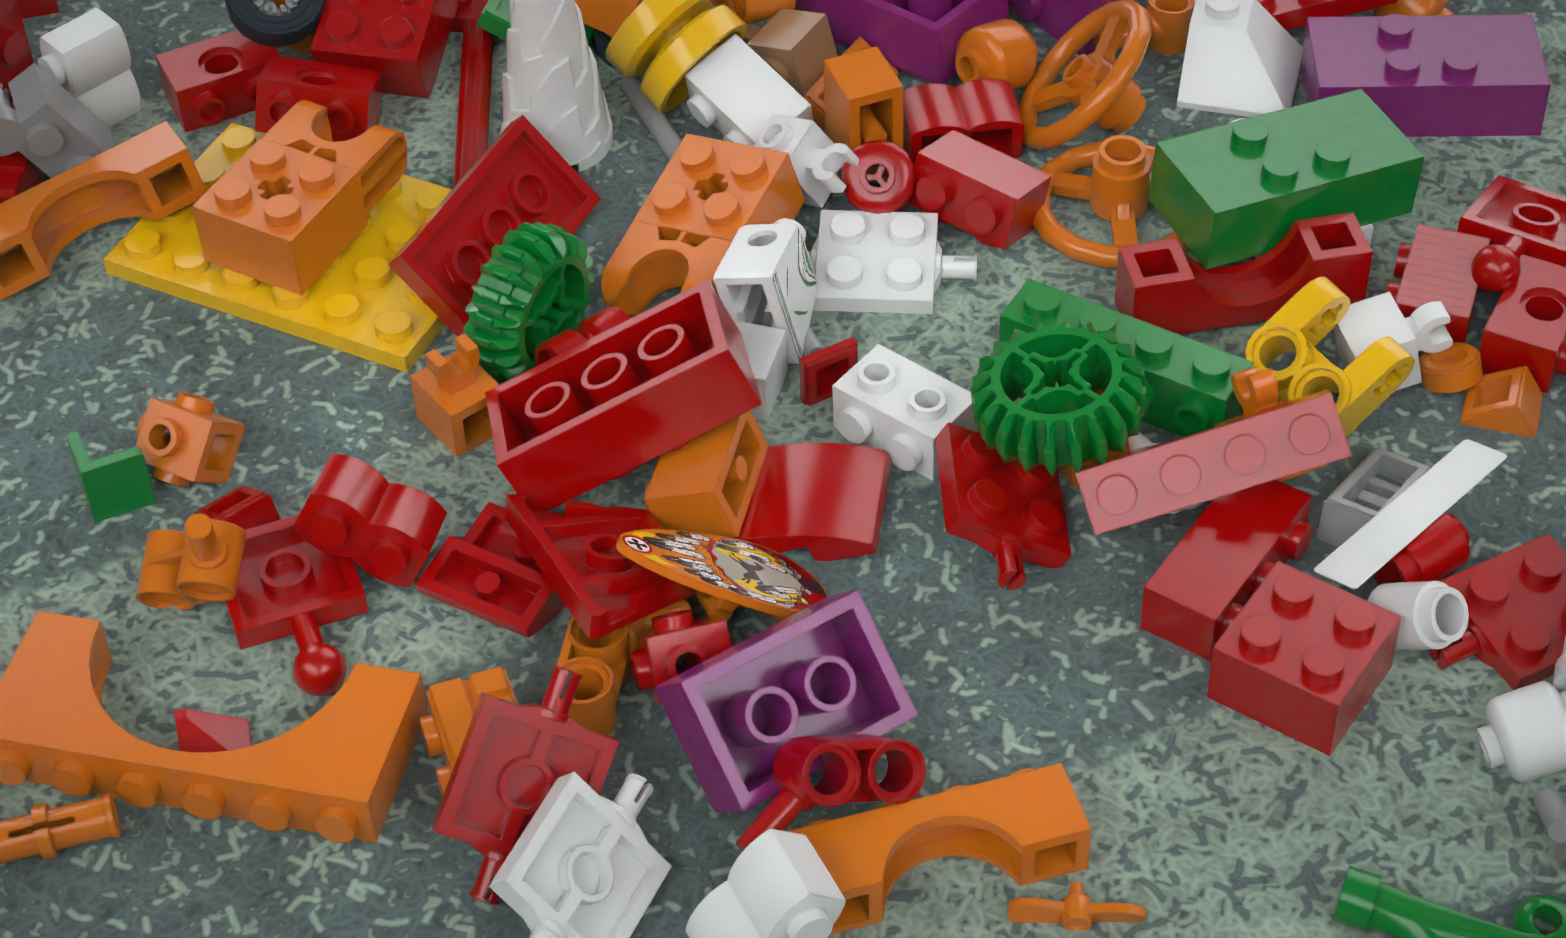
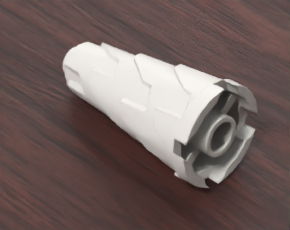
M510 0V28L507 29L506 35L507 72L502 73L503 123L500 134L512 121L524 115L570 166L578 164L579 172L584 171L597 164L608 153L613 141V124L604 91L601 88L597 62L590 47H588L581 10L575 3V0Z

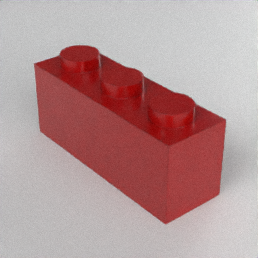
M1273 480L1213 499L1144 585L1140 628L1211 661L1214 645L1278 561L1286 563L1289 558L1298 561L1306 552L1314 532V526L1307 523L1311 495L1281 481Z

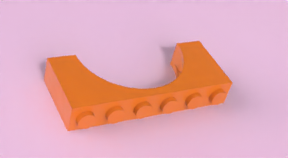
M37 611L0 680V782L14 786L21 785L25 781L55 786L65 794L75 797L86 796L89 792L101 795L111 793L113 797H118L127 804L138 808H150L154 804L185 809L190 814L206 820L217 819L221 815L249 820L258 827L269 831H282L289 827L318 832L327 840L337 843H347L353 839L376 843L420 736L421 729L418 718L428 715L421 673L355 663L349 677L327 704L303 723L279 736L249 747L230 751H176L158 747L129 734L117 725L103 709V688L113 661L101 621Z

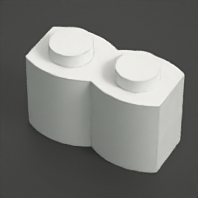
M95 8L40 37L42 56L38 58V66L107 126L111 127L141 111V97L135 78L130 70L131 57L124 33L120 25L99 8Z
M769 829L751 842L739 855L729 872L728 880L716 887L700 902L690 916L685 931L689 938H827L832 932L833 924L845 906L846 899L806 835Z

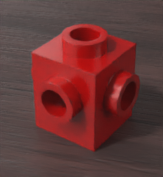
M691 610L675 611L651 618L653 629L636 632L639 650L630 652L631 669L638 691L648 690L650 699L661 706L662 703L654 687L732 647L725 619L716 615L693 619ZM686 652L684 665L676 669L675 663L677 658Z

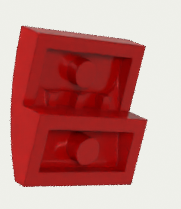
M823 442L768 446L738 539L767 547L776 552L807 547L816 561L829 562L877 553L891 466V458L888 452L866 446Z
M491 502L487 503L462 540L449 535L415 584L417 591L527 638L534 635L553 620L565 606L505 519V508Z

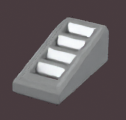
M1379 447L1375 448L1324 501L1317 539L1338 548L1431 469V467ZM1378 473L1403 485L1401 487L1376 478L1375 475Z

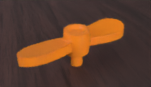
M1080 882L1070 883L1069 895L1064 897L1062 902L1042 898L1020 897L1011 900L1007 905V917L1011 922L1062 923V927L1065 930H1089L1092 922L1141 923L1147 920L1146 908L1143 906L1114 902L1091 903V899L1084 895V885Z

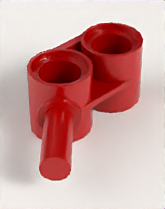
M871 734L800 736L792 738L780 747L774 758L772 770L775 783L780 792L739 837L736 845L743 852L751 842L769 829L784 831L802 810L808 813L816 805L835 807L852 802L883 801L893 804L907 802L919 793L924 784L926 775L924 757L919 749L909 741ZM885 754L888 761L887 774L883 781L878 784L875 776V767L880 756ZM820 755L824 764L823 777L813 787L809 778L810 766L815 758Z

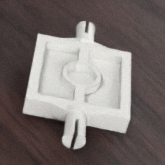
M821 210L819 236L814 242L812 250L807 251L817 280V295L813 308L814 311L933 314L934 293L940 286L941 279L977 280V255H942V249L937 240L938 213L891 212L874 214L864 211Z
M575 772L557 778L489 885L499 897L524 919L531 931L528 938H630L672 867L647 842L640 826L636 823V817L654 790L651 783L644 785L647 781L646 778L637 774H629L613 801L599 796Z

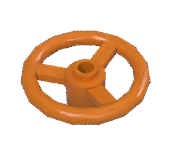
M1120 0L1109 2L1087 14L1068 30L1042 59L1033 77L1026 85L1018 105L1024 123L1023 142L1028 148L1034 150L1054 149L1076 138L1094 123L1102 129L1111 128L1116 133H1122L1139 119L1145 109L1146 99L1140 94V86L1132 78L1143 61L1151 38L1150 13L1137 1ZM1128 25V35L1123 49L1117 60H1115V53ZM1103 31L1093 53L1089 55L1081 54L1070 62L1081 48ZM1070 62L1063 73V81L1053 84L1059 73ZM1068 102L1077 107L1065 118L1049 126H1038L1039 112Z
M1115 135L1104 141L1067 149L1044 164L1040 171L1052 177L1045 204L1038 210L1033 221V226L1042 240L1069 259L1103 269H1117L1118 248L1138 244L1135 220L1142 217L1148 208V194L1155 147L1146 145L1133 136ZM1092 166L1091 177L1071 174L1076 170ZM1050 195L1090 200L1092 211L1098 217L1110 221L1113 245H1105L1080 238L1060 225L1051 211ZM1175 231L1162 239L1151 241L1157 242L1178 238L1183 250L1189 249Z

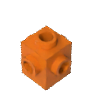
M179 391L176 400L150 398L147 410L141 416L137 426L138 439L136 446L141 448L146 464L155 467L153 477L161 481L183 487H189L191 481L224 484L230 478L246 424L213 412L215 402L208 398Z

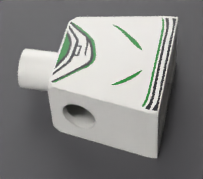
M783 218L776 220L773 224H750L739 228L718 266L713 280L719 298L734 321L785 329L787 337V363L799 364V358L803 354L804 339L809 328L817 295V280L804 242L806 238L804 227L795 220Z

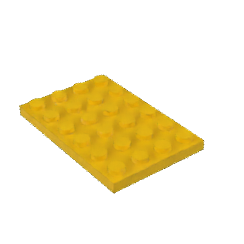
M231 122L194 162L207 191L266 133ZM403 174L392 189L367 214L368 225L302 296L205 261L192 209L196 202L159 221L142 217L107 254L103 261L106 272L109 275L408 372L444 328L445 324L389 267L388 263L452 189Z

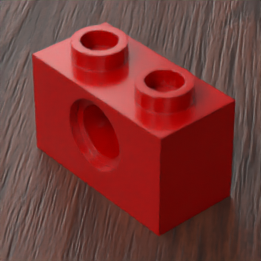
M235 30L155 55L164 95L185 133L255 111L257 77L271 56H280L275 47L259 45L244 37L239 30Z
M272 55L257 77L255 131L267 133L296 103L307 100L327 107V117L330 123L333 142L356 138L372 126L378 125L382 71Z
M1522 254L1520 257L1521 274L1517 283L1503 290L1484 328L1479 351L1483 374H1490L1527 366L1541 392L1548 394L1557 373L1566 376V267Z

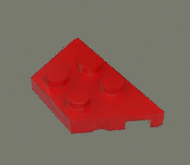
M506 495L505 519L589 639L603 637L694 595L693 588L674 582L626 558L616 549V543L623 533L633 530L663 529L649 510L621 506L603 507L588 502L567 500L565 514L530 510L527 506V495Z

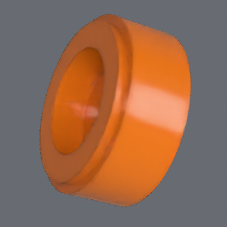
M1453 342V345L1438 353L1424 352L1419 357L1421 385L1424 389L1431 392H1460L1475 386L1483 377L1480 352L1477 348L1466 343Z

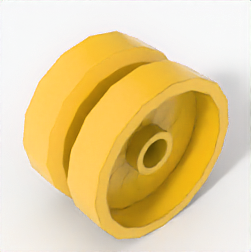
M643 0L612 37L606 49V59L624 77L633 78L644 74L641 83V94L660 113H667L689 97L685 74L733 35L736 34L742 40L746 35L748 25L729 6L719 5L709 9L711 0Z

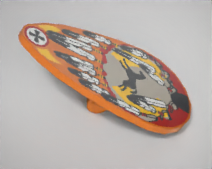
M643 529L621 534L616 543V549L626 558L674 582L693 588L694 594L707 616L716 615L726 621L730 619L738 604L757 611L788 618L829 597L825 587L813 574L795 561L770 548L749 541L680 530Z

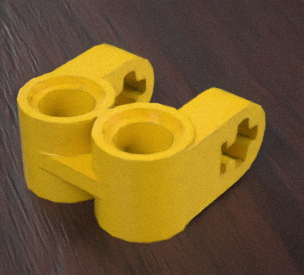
M1323 276L1306 284L1261 328L1253 333L1248 340L1245 355L1246 360L1252 361L1253 367H1256L1259 372L1271 368L1273 361L1279 355L1287 352L1296 353L1295 360L1289 367L1284 370L1273 371L1278 384V401L1294 400L1325 389L1330 392L1339 393L1335 405L1345 437H1347L1401 386L1411 373L1415 359L1393 338L1387 336L1372 343L1344 370L1332 364L1314 346L1342 320L1349 308L1350 299L1334 283Z

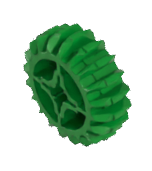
M536 221L534 224L523 222L516 231L509 230L504 235L502 245H494L492 247L490 260L487 264L480 266L481 276L477 284L471 286L474 294L471 303L465 307V312L469 314V320L463 327V333L478 346L480 355L479 365L493 378L506 382L536 367L535 350L537 345L569 328L577 331L579 322L585 320L586 307L592 301L589 289L595 281V275L590 272L593 266V257L587 253L586 243L578 240L575 235L568 233L564 228L551 223L545 225Z
M1066 318L1059 327L1046 328L1039 321L1036 331L1028 334L1014 329L1011 343L994 342L991 356L979 358L977 375L972 377L973 385L970 388L974 424H977L978 432H981V437L985 441L987 449H997L1003 463L1019 459L1025 472L1032 470L1038 464L1045 465L1051 476L1059 466L1071 465L1079 474L1084 461L1092 460L1098 464H1104L1108 450L1125 452L1128 437L1139 435V426L1142 423V417L1145 416V408L1148 404L1145 372L1141 368L1140 360H1137L1132 352L1130 343H1119L1113 330L1097 334L1091 321L1079 329L1071 328ZM1099 389L1104 391L1100 396L1096 394ZM1018 397L1022 398L1017 404L1014 403Z

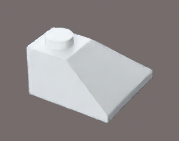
M1196 0L1189 25L1177 107L1245 117H1255L1292 107L1302 61L1303 47L1257 0Z

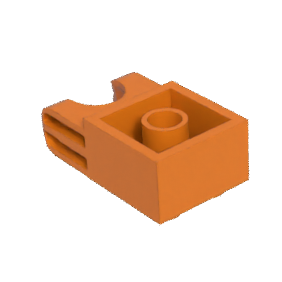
M307 100L299 101L192 206L204 260L302 296L368 225L367 214L403 176L407 168L408 157L407 141L404 133L381 125H374L356 138L333 142L330 123L327 117V107Z
M686 133L603 271L601 288L606 306L613 305L621 308L628 315H638L644 312L649 304L666 290L682 287V293L707 279L718 294L713 277L739 228L750 224H773L776 220L783 218L794 220L805 202L789 154Z

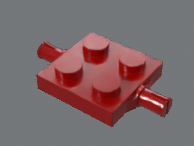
M948 422L935 437L946 533L974 542L992 553V556L996 559L998 585L1001 588L1007 585L1006 590H1015L1025 584L1026 575L1023 562H1032L1049 569L1061 568L1070 558L1071 550L1058 468L1051 476L1045 465L1038 464L1032 470L1025 472L1019 459L1003 463L997 449H987L986 443L981 437V432H974Z
M1549 533L1440 580V582L1445 583L1449 587L1457 589L1463 595L1469 612L1466 631L1459 640L1452 642L1443 649H1429L1431 659L1433 661L1438 660L1437 666L1441 670L1447 669L1448 666L1475 655L1481 662L1494 668L1513 690L1537 683L1554 675L1555 663L1562 656L1566 636V553Z
M554 665V671L541 705L536 703L516 704L484 692L481 693L432 824V828L436 833L467 842L485 856L469 895L482 902L486 900L491 905H498L500 897L489 887L490 883L557 778L575 772L600 796L619 744L616 738L583 727L568 715L583 675L570 669L567 670L562 666Z

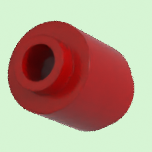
M1444 512L1374 573L1373 577L1378 585L1397 582L1440 581L1468 562L1470 557L1468 531L1457 517Z

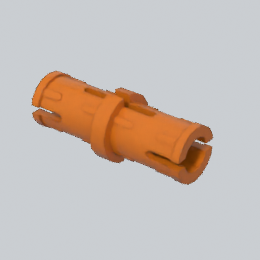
M106 793L101 797L52 809L48 803H42L32 806L31 814L0 821V864L36 855H41L43 860H49L59 857V850L110 837H121L120 818L113 795Z

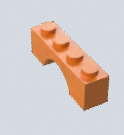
M167 121L0 203V301L50 276L53 264L60 252L84 232L103 223L127 217H143L159 221L198 201L207 192L187 147Z
M1062 763L1038 769H1021L1006 777L970 786L957 785L946 789L942 793L900 804L885 803L874 810L834 820L821 819L805 827L788 831L807 836L846 899L845 906L833 924L830 935L883 922L886 900L894 884L907 871L925 861L949 856L979 859L998 867L1018 885L1023 886L1088 869L1091 827Z

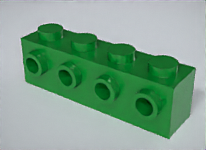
M1032 279L1026 281L1000 314L999 341L1011 343L1014 329L1028 334L1036 331L1039 321L1046 328H1056L1066 318L1070 327L1076 329L1091 321L1097 334L1113 330L1119 343H1130L1132 352L1135 354L1136 359L1140 360L1141 368L1144 369L1148 401L1145 408V416L1142 417V421L1185 437L1214 428V424L1244 414L1243 408L1239 404L1232 388L1231 374L1253 367L1252 361Z

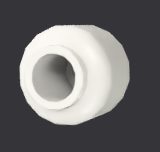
M1541 681L1496 696L1488 701L1485 709L1488 725L1476 729V734L1482 752L1491 769L1504 765L1509 776L1518 782H1529L1566 769V691L1559 693L1552 684Z

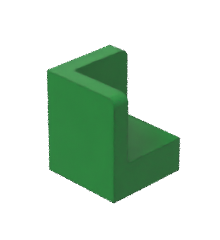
M75 431L65 434L80 485L95 523L157 503L145 457L140 447H132L90 461L79 432Z

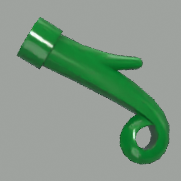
M1350 865L1333 917V922L1364 932L1369 927L1394 938H1566V903L1552 895L1526 897L1517 905L1514 913L1513 929L1401 890L1381 882L1382 875ZM1540 918L1549 921L1555 927V932L1542 935L1536 929L1533 920Z

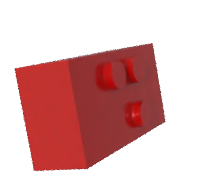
M708 279L485 392L497 466L517 494L527 495V506L529 509L547 512L609 480L620 479L628 475L635 467L668 451L678 450L688 444L690 440L762 405L742 334Z

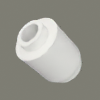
M1440 581L1383 583L1371 592L1367 600L1402 616L1395 650L1443 649L1452 642L1459 640L1465 633L1468 625L1469 612L1465 598L1457 589L1449 587Z

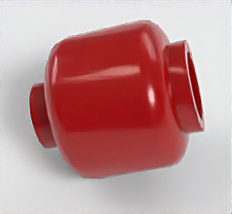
M885 140L868 141L853 149L852 152L859 158L858 165L855 166L845 162L841 172V181L846 185L843 192L851 205L859 211L874 214L905 210L914 195L917 181L915 166L908 153L896 143ZM879 166L876 174H868L871 169ZM886 169L889 172L887 183L882 178ZM868 181H878L881 187H873L869 185Z

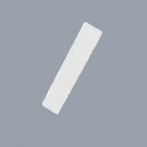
M1469 439L1463 440L1318 564L1314 571L1351 589L1358 588L1507 458V455Z

